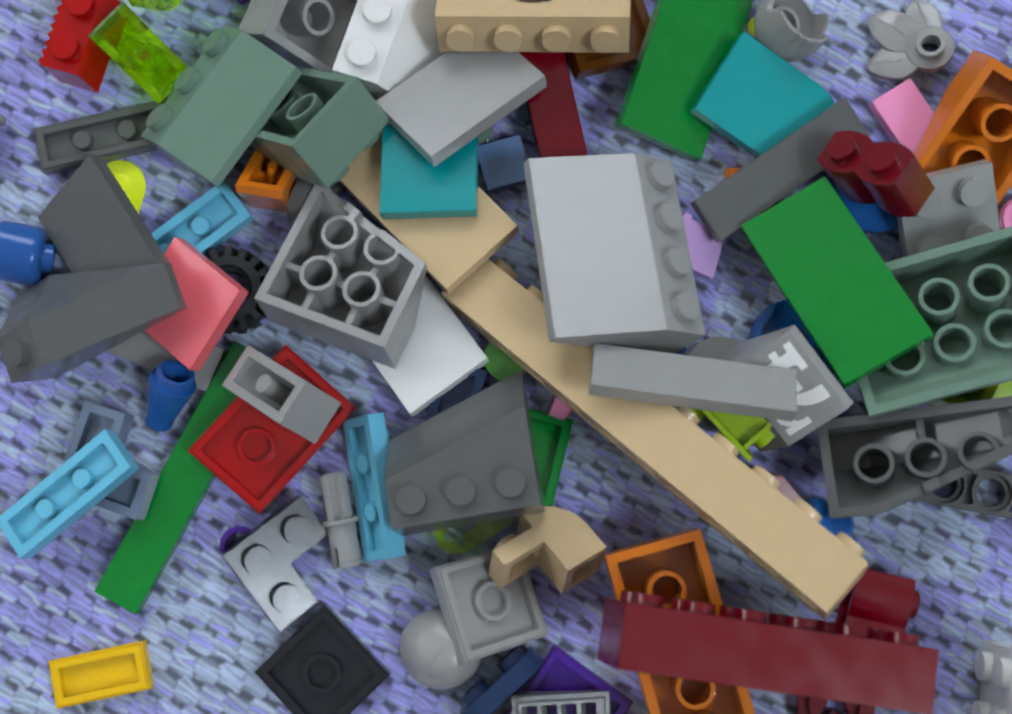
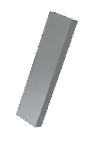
M594 343L588 395L793 422L797 413L796 370Z

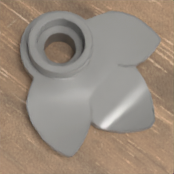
M912 0L908 4L905 13L897 10H885L867 19V27L877 44L882 47L866 65V71L872 75L889 80H903L916 71L923 73L937 72L947 66L953 57L955 48L953 38L942 29V16L934 5L926 1ZM933 44L939 48L936 51L928 52L922 46Z

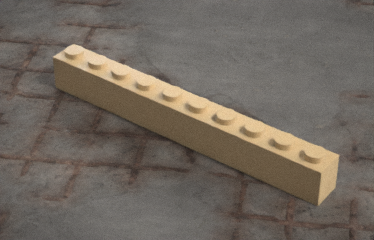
M497 258L494 262L488 259L450 294L445 290L442 291L441 294L452 311L823 620L828 618L866 573L869 563L862 558L865 551L856 541L843 532H839L834 536L819 524L822 517L811 505L800 498H796L794 502L789 500L777 490L780 483L767 470L759 465H755L753 469L749 468L736 457L739 451L728 439L719 433H715L711 437L699 428L697 424L700 420L689 408L588 395L593 347L550 342L542 291L533 285L528 289L524 288L516 281L518 275L500 258Z

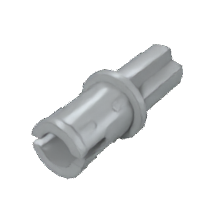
M341 471L326 473L320 478L327 520L321 522V525L326 527L332 569L360 565L363 563V560L361 558L356 527L359 515H353L346 474Z

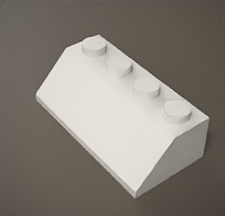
M358 0L332 69L333 73L358 77L377 101L446 53L439 50L434 18L437 0Z

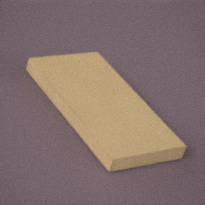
M382 128L378 140L368 149L361 151L349 165L347 174L339 182L392 237L426 263V272L450 294L519 232L518 225L479 187L478 216L382 219L380 215Z

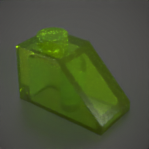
M121 2L88 35L127 76L158 104L174 89L177 77L187 68L124 2Z

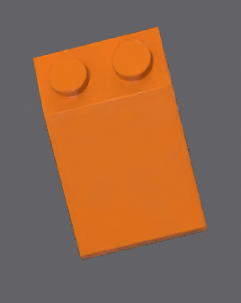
M973 50L945 90L914 155L925 173L983 159L992 162L997 205L1012 186V69L992 56Z

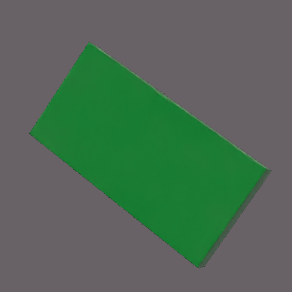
M657 0L615 126L691 161L701 160L711 127L692 115L690 111L736 38L743 33L753 0Z
M825 176L741 225L743 234L844 389L933 338L934 333Z

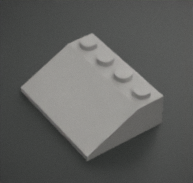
M638 153L528 158L523 163L550 342L594 347V343L676 353L705 336L671 161Z

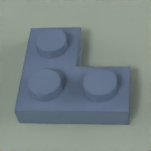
M85 400L63 463L104 429L115 431L125 446L135 416ZM140 468L95 506L134 520H145L160 475Z

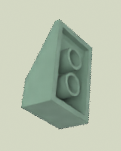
M297 67L303 72L249 146L289 170L300 179L329 188L347 174L349 165L362 150L368 149L378 140L381 129L390 119L358 77Z

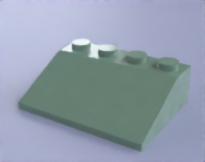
M1012 226L885 262L934 334L933 338L856 382L869 418L1012 381Z

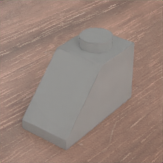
M249 345L222 384L223 387L280 425L316 444L341 405V402Z

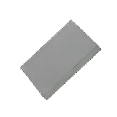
M446 52L379 98L376 102L389 117L390 121L388 123L431 165L436 167L546 88L547 84L545 75L519 52Z

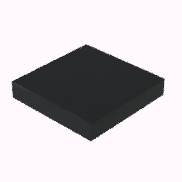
M327 603L255 671L259 678L292 714H350L391 674L386 666Z

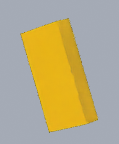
M147 640L48 661L56 709L144 691L155 687Z

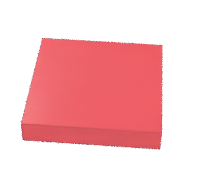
M174 237L165 252V256L172 265L186 308L144 331L189 370L200 371L249 291L185 239Z

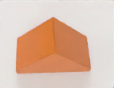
M255 150L236 182V193L250 207L287 212L290 193L300 178Z

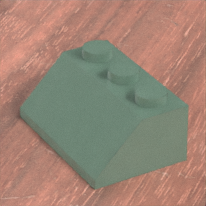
M223 25L221 29L214 30L206 38L202 45L204 52L193 66L187 67L179 74L174 83V92L165 104L158 105L150 113L146 120L147 128L141 135L183 169L216 187L220 186L303 73L292 63L243 30Z

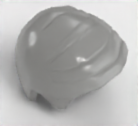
M761 0L755 14L754 35L757 41L785 61H800L814 54L829 38L828 35L824 34L830 19L828 13L814 14L805 0Z
M438 608L416 615L404 628L400 638L402 662L410 676L421 685L436 690L446 691L466 683L475 674L482 659L480 658L458 666L455 648L449 636L442 610Z

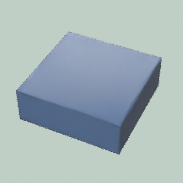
M520 135L479 145V163L488 194L526 184L523 163L527 160Z

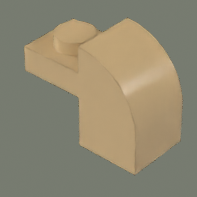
M545 506L546 512L520 516L517 534H510L496 544L492 551L489 576L501 589L539 565L559 592L563 594L600 570L607 547L590 526L576 514L563 508Z

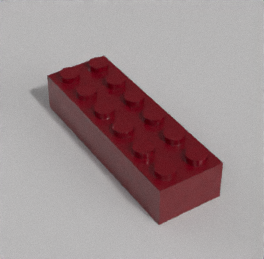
M621 590L620 600L605 598L597 659L616 669L922 714H933L939 650L919 646V635L769 613V621L766 622L767 612L720 605L719 615H715V604L671 598L669 608L663 607V596Z

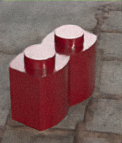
M847 130L835 132L817 158L819 164L845 198L860 204L877 203L883 211L894 216H916L935 189L910 149L895 142L873 143L868 136L860 132Z
M867 568L866 573L839 603L835 623L905 633L908 620L915 618L920 604V594L915 590V580Z

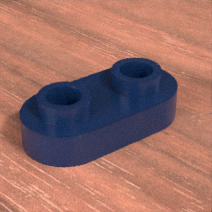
M519 646L513 648L496 665L502 671L488 685L483 679H480L461 697L466 706L460 711V714H492L544 663L543 658L532 646L525 651H522Z

